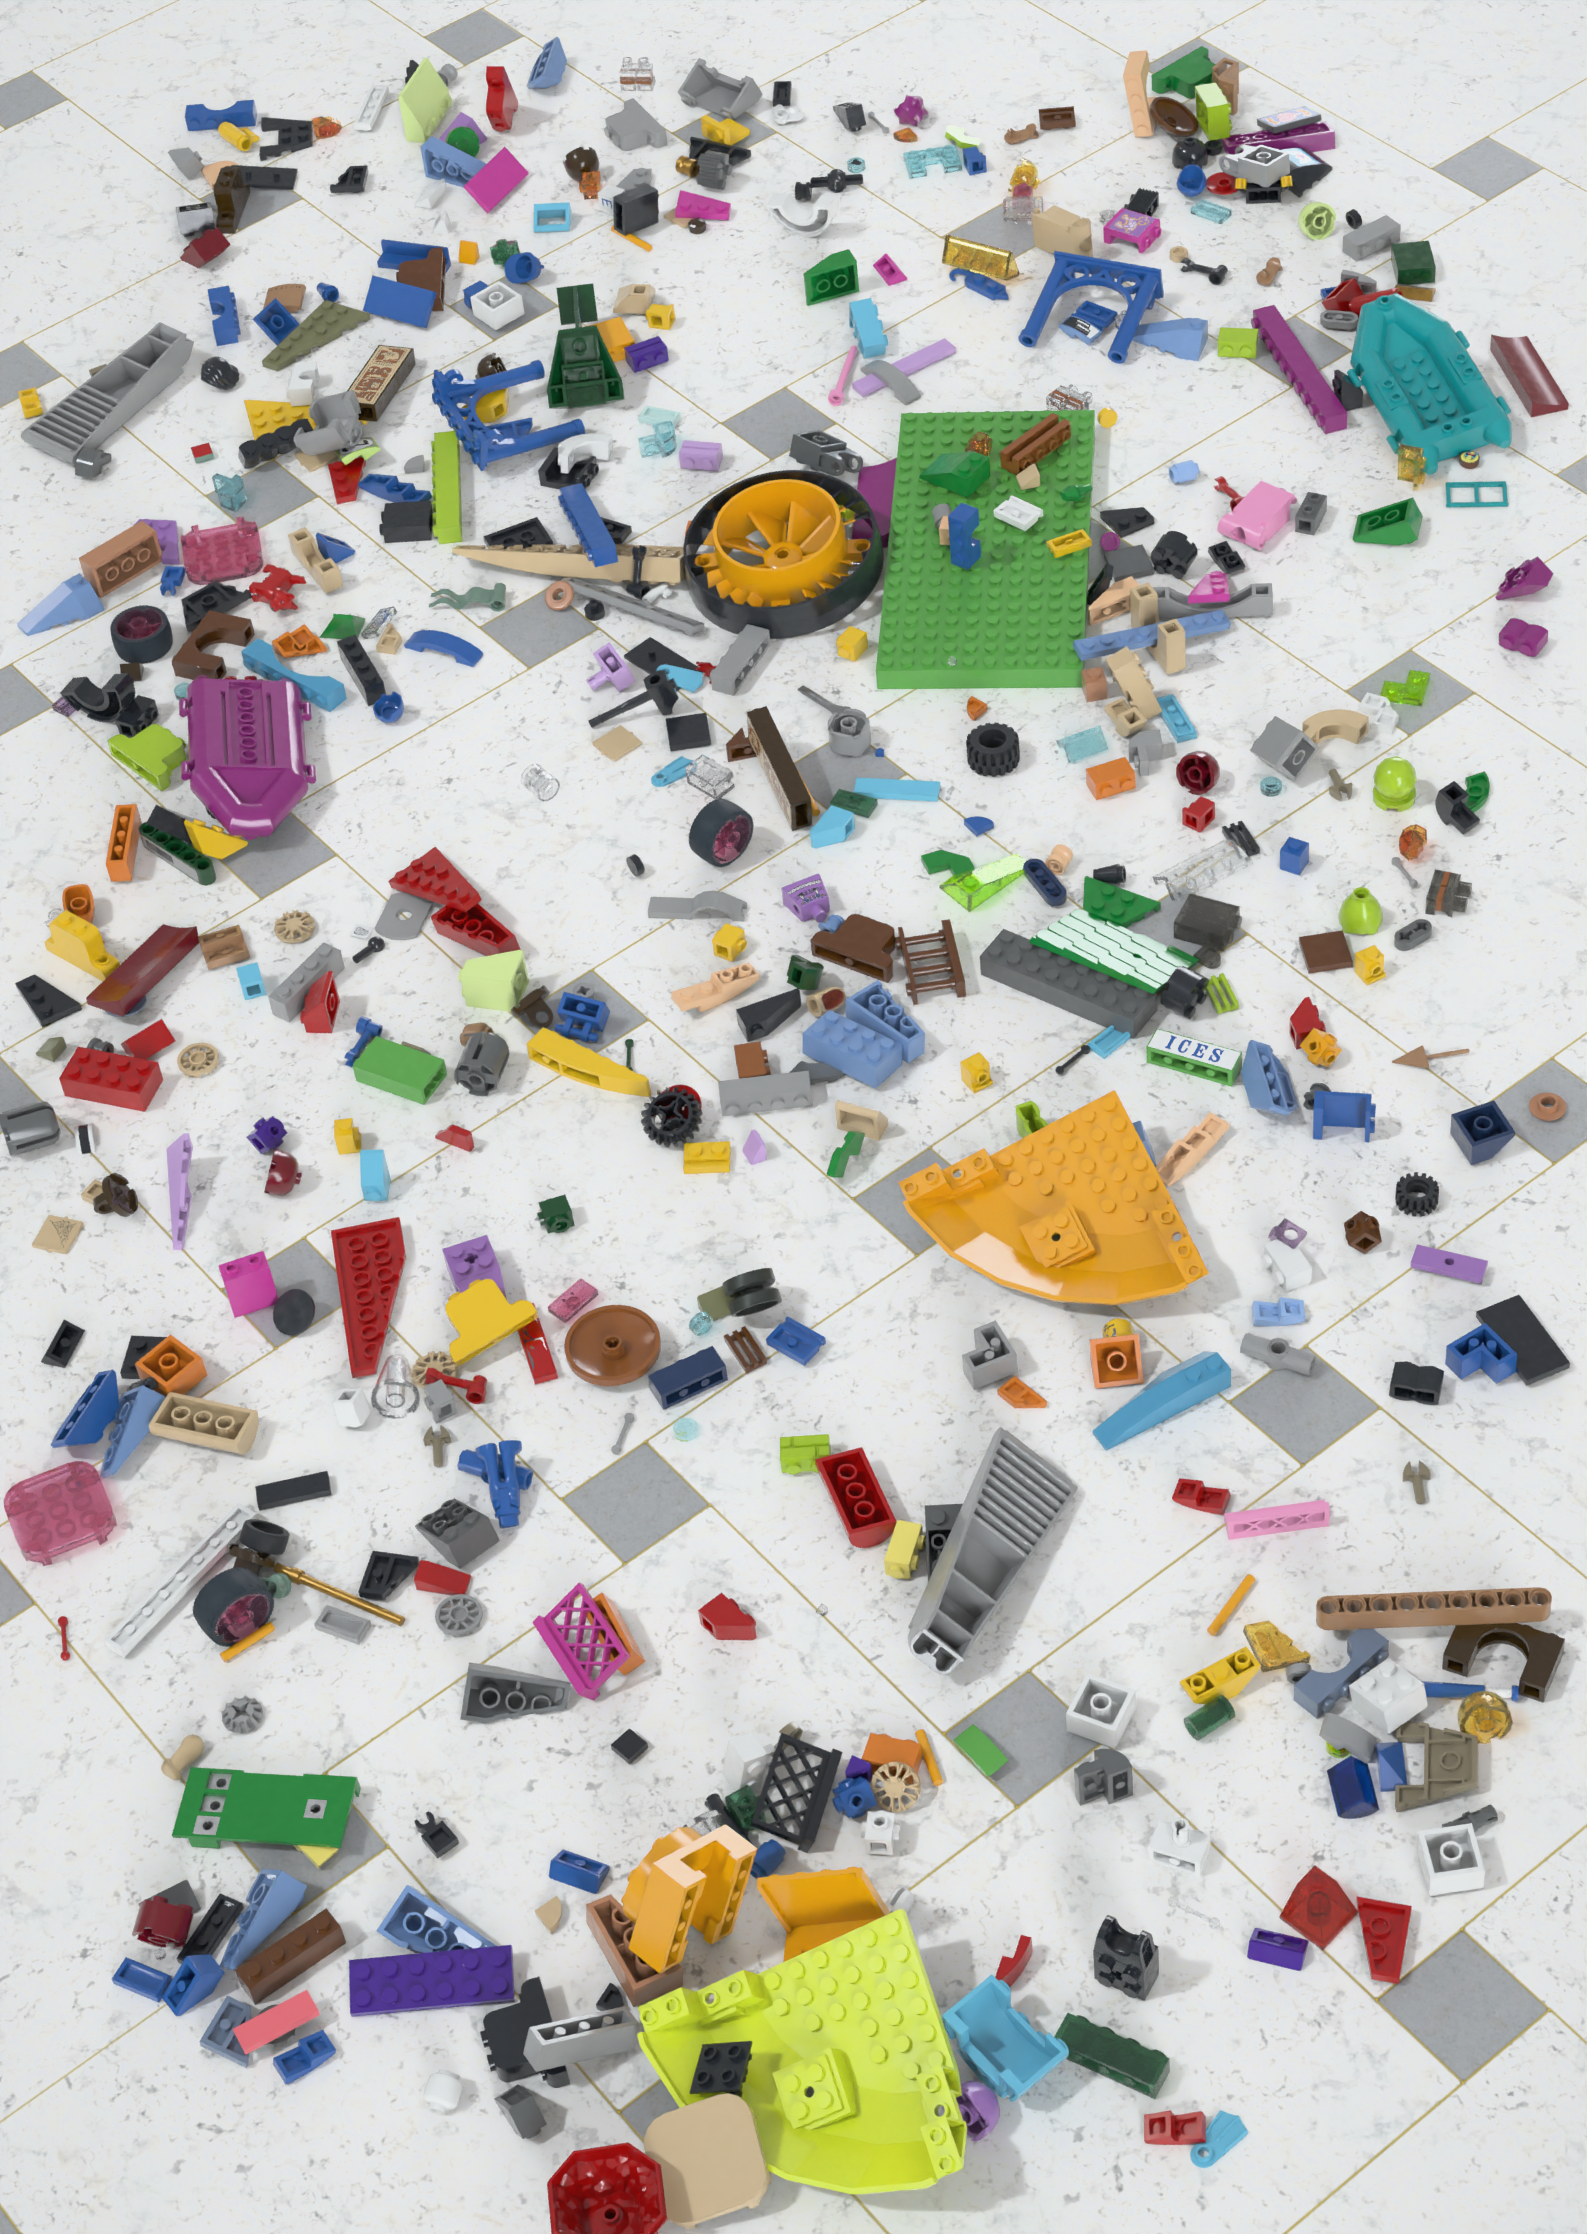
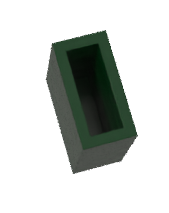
M1429 240L1391 244V262L1397 284L1435 283L1436 266Z

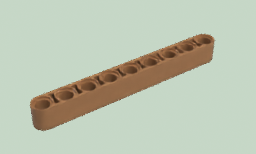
M1531 1587L1324 1596L1316 1604V1623L1323 1630L1542 1622L1550 1616L1552 1595L1545 1588Z

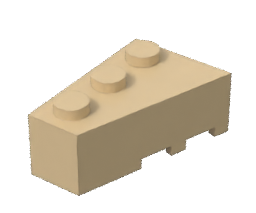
M1125 647L1105 658L1131 708L1136 707L1146 720L1162 712L1152 692L1154 687L1149 678L1145 679L1148 676L1142 665L1138 666L1141 661L1136 652L1131 653L1129 648Z

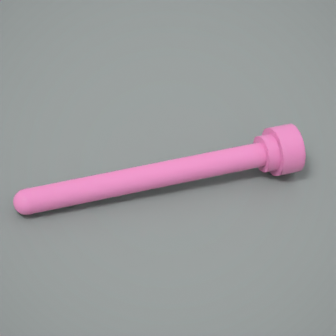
M856 346L850 347L836 388L829 393L828 401L831 405L839 406L843 402V388L857 353Z

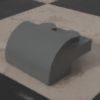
M1113 1749L1094 1750V1761L1084 1762L1077 1768H1074L1075 1797L1080 1806L1101 1797H1105L1108 1804H1112L1133 1795L1132 1765L1128 1758L1119 1751Z

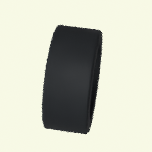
M249 1519L243 1524L239 1540L244 1546L252 1550L270 1555H280L285 1552L290 1534L286 1529L274 1523Z

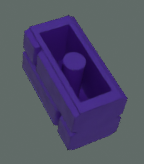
M659 336L624 348L626 362L634 373L669 361L667 346Z

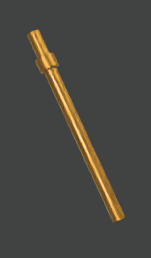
M278 1562L274 1565L273 1571L287 1575L292 1583L306 1585L398 1626H402L405 1621V1617L308 1576L301 1569L296 1567L292 1569Z

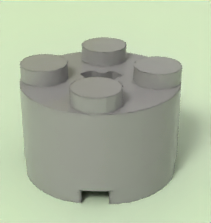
M844 709L843 713L838 714L836 712L831 715L828 720L831 751L841 755L860 757L871 744L869 718L866 717L863 711L858 709Z

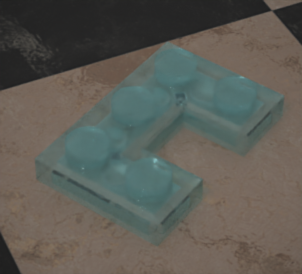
M956 145L903 153L909 179L926 177V166L942 164L944 173L962 171V164Z

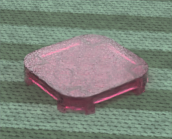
M236 517V524L199 530L198 525L191 526L192 531L185 536L181 535L180 539L184 568L188 580L193 584L208 585L214 581L225 582L246 578L258 573L263 567L264 560L256 522L252 523L244 521V517Z
M83 1461L66 1463L20 1481L8 1490L3 1500L5 1512L22 1556L26 1561L40 1562L43 1566L53 1564L51 1561L52 1557L98 1540L99 1545L108 1541L107 1536L111 1533L114 1526H117L115 1514L97 1470L93 1465Z

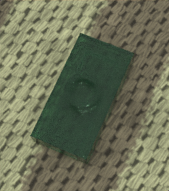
M839 789L830 801V806L833 805L853 812L855 815L869 818L877 807L878 801L875 798Z

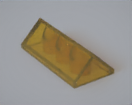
M946 235L942 257L943 264L1006 281L1019 276L1020 273L1013 252Z

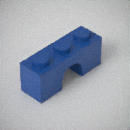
M960 503L948 516L951 564L968 570L981 557L980 540L972 538L974 530L979 526L978 508Z

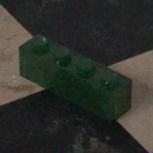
M1067 2013L1054 2036L1056 2039L1060 2038L1067 2045L1069 2049L1067 2060L1153 2099H1156L1170 2072V2058L1166 2057L1163 2052L1141 2046L1135 2039L1121 2037L1115 2034L1112 2029L1090 2023L1087 2018L1081 2015L1075 2016Z

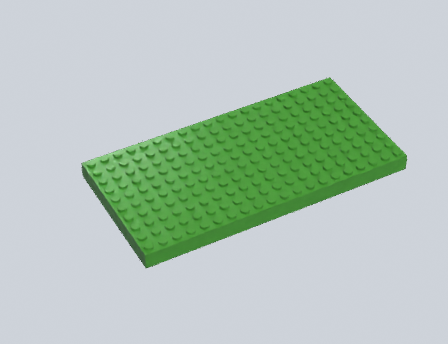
M1095 410L901 413L876 663L877 689L1082 688V670H1084L1085 660H1080L1073 648V642L1086 638L1090 547L1055 558L1054 553L1052 554L1050 549L1047 548V541L1081 529L1090 537L1092 491L1086 493L1085 498L1080 501L1068 502L1061 498L1060 492L1070 485L1084 486L1090 484L1093 490ZM1052 413L1059 416V422L1063 419L1070 421L1071 438L1035 464L1040 474V486L1021 490L1016 480V475L1001 467L1000 451ZM974 451L990 459V477L968 498L919 478V475L942 454ZM1011 495L1043 509V517H1039L1038 521L1026 531L994 517V510L1005 500L1008 501ZM960 503L978 508L979 526L974 530L972 538L980 540L981 557L968 570L951 564L950 545H940L939 530L936 529L932 516L933 508L939 504H948L952 511Z

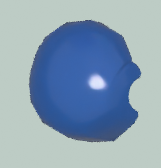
M394 691L391 695L382 694L373 706L375 717L384 723H392L399 720L404 713L401 695Z

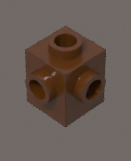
M1363 1211L1358 1212L1344 1223L1348 1245L1366 1254L1380 1244L1382 1239L1378 1220Z

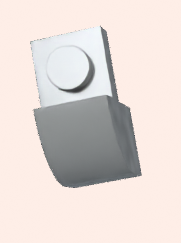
M1160 730L1140 732L1129 741V763H1134L1135 768H1139L1140 776H1149L1148 761L1163 759V744Z

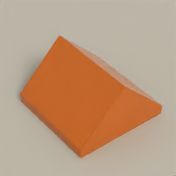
M1139 1334L1089 1339L1090 1362L1095 1388L1144 1383Z

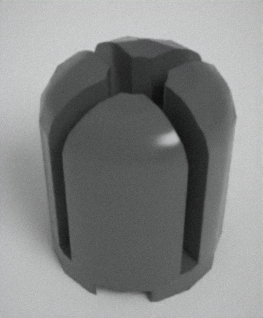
M484 1031L472 1035L468 1039L454 1071L456 1084L458 1085L460 1082L465 1088L470 1090L469 1094L475 1096H488L489 1092L497 1089L510 1054L506 1041L499 1035L491 1032L488 1035Z
M38 1101L0 1114V1125L10 1156L55 1144L60 1137L61 1131L53 1106L48 1102Z

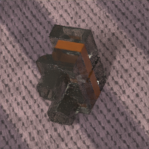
M1435 869L1426 897L1425 914L1434 915L1435 911L1446 912L1447 916L1452 917L1454 911L1465 913L1468 898H1470L1472 892V883L1461 881V874Z

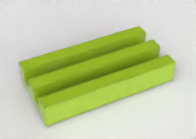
M1224 973L1219 974L1217 978L1215 975L1211 976L1205 991L1208 993L1217 1014L1239 1009V1003ZM1219 983H1221V985H1222V987H1223V989H1224V991H1225V993H1226V995H1227V997H1228V999H1229L1231 1005L1229 1004V1002H1228V1000H1227V998H1226V996H1225V994H1224V992H1223V990H1222V988H1221V986H1220ZM1212 985H1214V987H1215V989H1216V991H1217V993H1218V996H1219L1220 1000L1222 1001L1224 1007H1221V1005H1220V1003H1219V1001H1218V999H1217V997H1216V995H1215V993H1214V991H1213V989H1212V987H1211Z

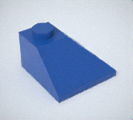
M276 298L253 318L254 322L277 346L300 325Z

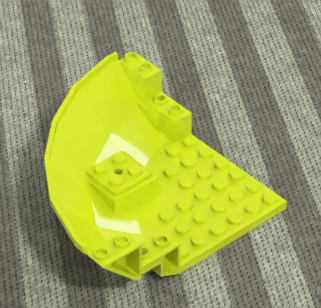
M903 1909L894 1911L759 1974L742 1970L698 1991L681 1987L638 2007L640 2020L645 2032L637 2034L640 2047L680 2108L715 2095L726 2094L725 2092L689 2093L702 2044L753 2042L750 2052L752 2059L748 2063V2074L746 2075V2082L742 2083L743 2094L740 2098L753 2109L757 2118L755 2122L768 2171L786 2180L860 2195L925 2189L937 2184L938 2179L963 2169L967 2124L966 2121H963L956 2100L957 2097L962 2095L959 2070L906 1911ZM713 1994L715 1998L713 2003L710 2004L709 1997ZM809 2087H813L814 2094L809 2098L806 2095V2091ZM943 2106L945 2112L942 2116H939L938 2110Z

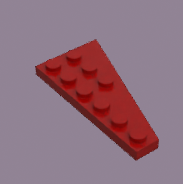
M436 847L432 848L422 857L413 860L407 868L397 872L388 881L393 889L467 912L482 900L476 889Z

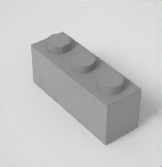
M1385 215L1344 235L1342 252L1357 262L1400 241L1401 225Z

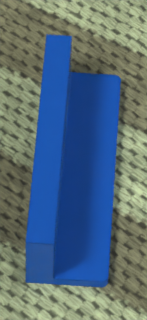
M382 239L383 253L377 261L378 268L399 270V265L402 262L426 259L431 249L442 246ZM443 247L447 273L451 266L448 248Z

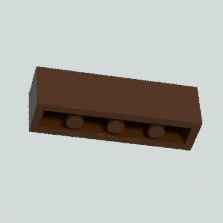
M327 1908L237 1968L235 1972L241 1987L255 2005L346 1944L341 1926Z

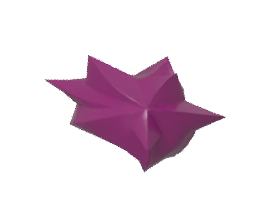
M906 95L904 102L899 104L898 108L893 109L899 118V124L917 126V122H921L923 115H928L921 96Z

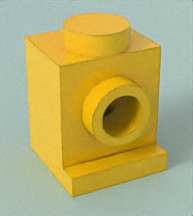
M651 304L645 314L649 328L670 330L676 320L674 304L669 306Z
M1375 945L1355 953L1354 972L1366 985L1386 977L1384 972V955Z
M980 1052L960 1062L961 1080L974 1094L993 1084V1080L990 1078L989 1062Z
M353 1119L334 1120V1138L339 1155L359 1153L361 1151V1132L359 1133V1127H354Z

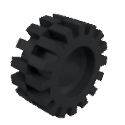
M1414 1172V1176L1408 1173L1406 1178L1402 1176L1400 1182L1398 1181L1396 1184V1206L1399 1205L1398 1209L1400 1211L1404 1210L1406 1215L1412 1212L1413 1217H1416V1213H1420V1217L1425 1216V1212L1429 1215L1432 1213V1209L1435 1210L1438 1205L1439 1186L1437 1181H1433L1432 1176L1426 1178L1425 1173H1422L1421 1176H1418V1172ZM1421 1192L1424 1193L1425 1196L1413 1197L1409 1195V1193Z

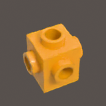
M1315 1028L1300 1045L1308 1054L1307 1059L1316 1066L1320 1064L1329 1067L1342 1051L1336 1043L1338 1040L1332 1034Z

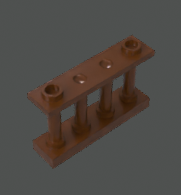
M950 919L941 920L942 930H938L937 933L906 938L904 937L903 928L898 927L899 936L895 937L896 949L901 950L908 979V983L905 984L907 997H912L913 1005L918 1004L917 993L945 988L955 989L957 998L966 997L965 979ZM940 941V943L945 944L942 945V948L912 953H908L907 946ZM937 957L948 958V961L944 964L913 969L910 963L912 961ZM947 972L952 974L949 979L915 984L914 977Z

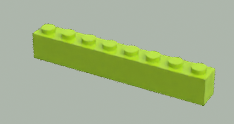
M455 431L434 433V441H431L433 452L431 456L432 463L434 464L432 465V474L434 476L432 477L434 488L432 489L433 500H436L432 501L433 511L436 512L433 513L434 537H438L440 545L462 542L459 440L456 437Z

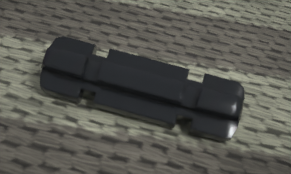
M148 1377L132 1383L126 1390L129 1391L142 1385L153 1390L158 1387V1383L155 1382L154 1377Z

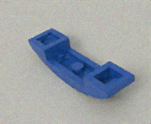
M435 630L414 632L404 644L405 648L418 652H423L425 648L455 656L456 663L474 667L483 656V652L466 640Z

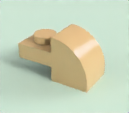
M1123 698L1105 706V713L1116 725L1115 731L1123 737L1146 726L1147 720L1136 707L1131 708Z

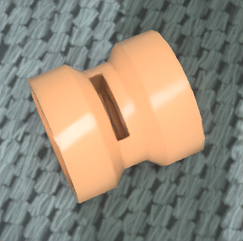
M1058 844L1051 851V855L1048 856L1045 864L1053 874L1061 875L1067 868V864L1072 860L1073 853L1067 846Z

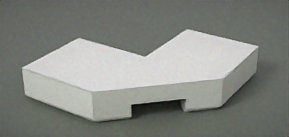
M1366 693L1359 705V711L1376 715L1371 723V730L1391 735L1399 722L1398 714L1390 706L1387 697Z

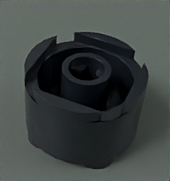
M1168 531L1165 535H1162L1151 552L1154 570L1158 574H1171L1177 579H1181L1195 560L1198 550L1194 542L1191 544L1187 540L1188 537L1185 534L1177 531Z
M1179 966L1168 979L1167 983L1170 985L1168 991L1163 990L1160 1004L1183 1017L1191 1019L1195 1014L1197 1004L1202 1005L1207 998L1208 993L1205 992V989L1209 984V979L1187 967Z

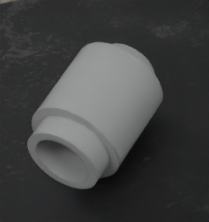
M939 504L932 510L937 530H939L942 517L949 516L952 512L948 504Z

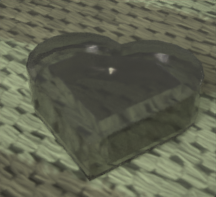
M1207 943L1193 954V957L1199 959L1198 963L1209 969H1215L1221 965L1220 948L1215 943Z

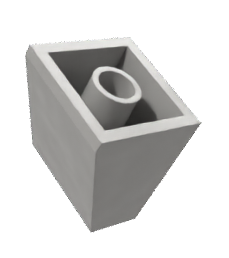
M1274 716L1268 722L1260 737L1254 741L1250 751L1260 760L1295 782L1320 747L1304 732Z

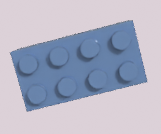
M828 1010L803 1032L802 1054L819 1062H824L876 1089L902 1066L903 1044Z

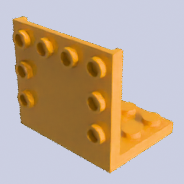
M848 1867L841 1870L824 1869L820 1872L811 1873L796 1872L795 1874L781 1876L773 1874L757 1879L758 1891L786 1931L783 1962L890 1914L889 1909L862 1867Z

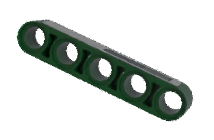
M147 822L139 826L141 840L147 850L201 885H211L216 881L214 866L209 857L186 842L148 825Z

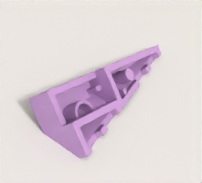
M189 1133L182 1134L166 1149L174 1250H183L192 1200L187 1183L193 1152Z

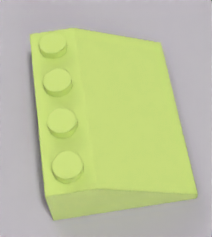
M428 58L423 59L398 96L406 141L425 143L432 136L433 131L438 127L439 122L452 105L449 89Z

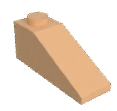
M1130 576L1113 583L1088 607V624L1091 626L1130 611V589L1140 586L1137 581Z

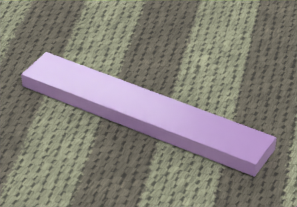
M944 338L892 363V365L908 376L956 353V347ZM869 374L852 383V388L862 397L887 386L873 374Z

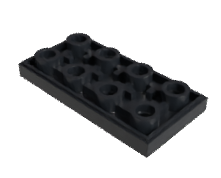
M1519 1294L1476 1311V1318L1481 1325L1486 1323L1517 1353L1516 1373L1526 1386L1570 1368L1569 1360Z

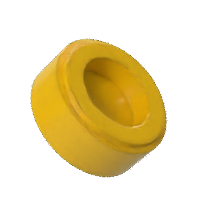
M1106 407L1098 413L1097 421L1102 427L1109 428L1116 423L1118 416L1112 408Z

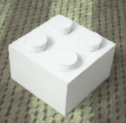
M500 281L470 297L473 315L495 330L502 328L504 325L525 314L522 296Z
M1387 1658L1349 1685L1353 1708L1387 1734H1390L1428 1707L1424 1683L1390 1658Z
M1087 1673L1066 1712L1067 1731L1116 1749L1136 1709V1690Z
M1472 1823L1418 1831L1417 1852L1429 1896L1484 1887L1485 1868Z

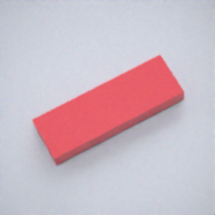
M305 1990L235 2027L233 2032L246 2055L314 2019L320 2013L308 1990Z

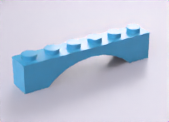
M259 638L241 651L243 664L248 670H252L261 677L271 681H278L284 677L290 679L300 688L302 698L312 702L319 708L331 712L347 699L343 683L330 676H307L287 669L276 659L272 645Z

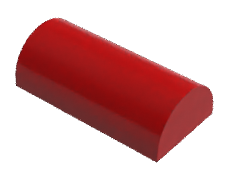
M860 1447L815 1459L816 1468L850 1543L858 1548H869L887 1540L893 1534L897 1521L863 1448Z

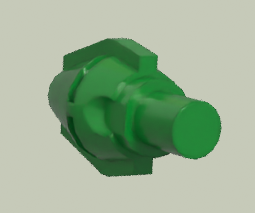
M1090 484L1084 486L1070 485L1063 489L1060 495L1067 502L1080 501L1085 498L1086 493L1092 491V486Z

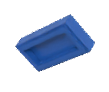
M125 1957L112 1977L113 1984L158 2003L173 1980L171 1975Z

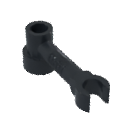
M1183 258L1181 263L1187 265L1180 269L1182 272L1196 271L1209 274L1208 279L1213 285L1221 284L1228 272L1225 265L1212 268L1196 264L1189 258Z
M642 545L639 548L634 546L632 549L633 559L635 560L633 582H629L626 587L628 594L634 595L635 598L640 600L650 591V587L641 582L642 562L647 553V548Z

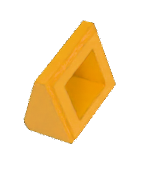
M461 240L459 263L475 265L480 258L477 242Z

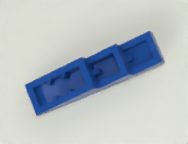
M368 474L358 484L359 488L393 503L429 501L432 498L430 491L416 490L413 483L399 482L397 476Z

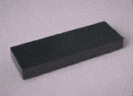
M328 1471L255 1486L259 1511L332 1495Z
M220 1893L186 1943L185 1948L182 1949L176 1958L178 1963L182 1964L186 1956L211 1954L212 1956L243 1910V1903Z

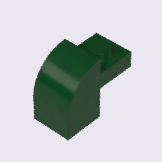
M792 955L786 975L788 976L787 983L800 990H817L824 966L818 962H811L799 955Z

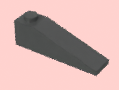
M469 1662L460 1720L490 1723L506 1718L513 1719L529 1714L567 1709L571 1683L497 1666Z

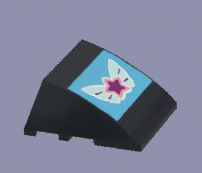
M1291 148L1281 150L1288 152L1290 155V173L1286 175L1292 177V186H1289V191L1299 198L1303 196V192L1306 189L1310 190L1312 188V184L1315 181H1320L1332 171L1331 165L1308 149Z

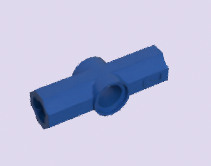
M468 1449L463 1450L459 1456L458 1470L479 1476L485 1483L489 1484L484 1461L477 1457L476 1452ZM498 1454L497 1457L500 1479L502 1482H504L505 1477L503 1463L501 1459V1454ZM515 1464L519 1489H528L532 1483L533 1470Z

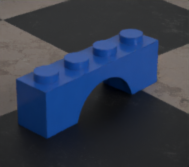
M254 100L237 101L233 106L223 110H211L206 108L204 104L186 105L185 121L188 131L218 129L223 122L232 123L236 127L256 126L257 111Z
M229 285L208 289L212 314L220 315L219 318L212 321L217 346L238 343V335H241L234 292H230Z

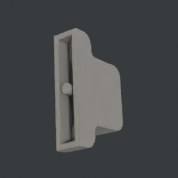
M634 98L624 102V109L621 112L608 116L605 119L606 127L604 132L606 137L610 138L614 145L618 146L622 151H630L646 144H650L654 148L668 145L666 130Z

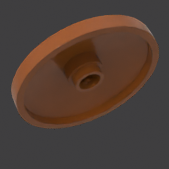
M608 1305L593 1309L577 1319L566 1335L564 1349L569 1367L579 1378L594 1385L619 1386L639 1379L655 1365L661 1351V1338L654 1320L642 1310L626 1305Z

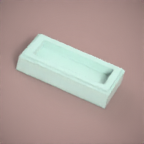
M645 406L638 419L641 423L674 429L681 419V413Z

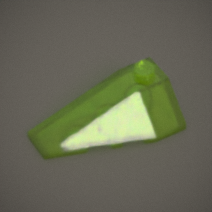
M1016 853L957 873L940 884L939 888L968 912H971L1024 874L1023 865L1027 860Z

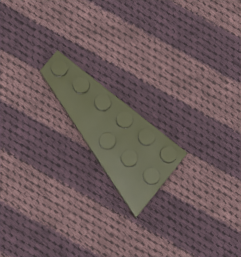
M325 300L262 360L263 367L280 371L296 362V358L304 354L306 356L310 354L311 349L316 346L321 348L342 336L343 331L349 328L353 330L358 327L357 324L359 322L371 320L370 313Z

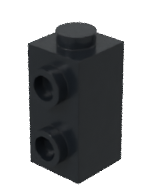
M137 695L116 719L119 734L132 738L149 727L159 715L155 700Z

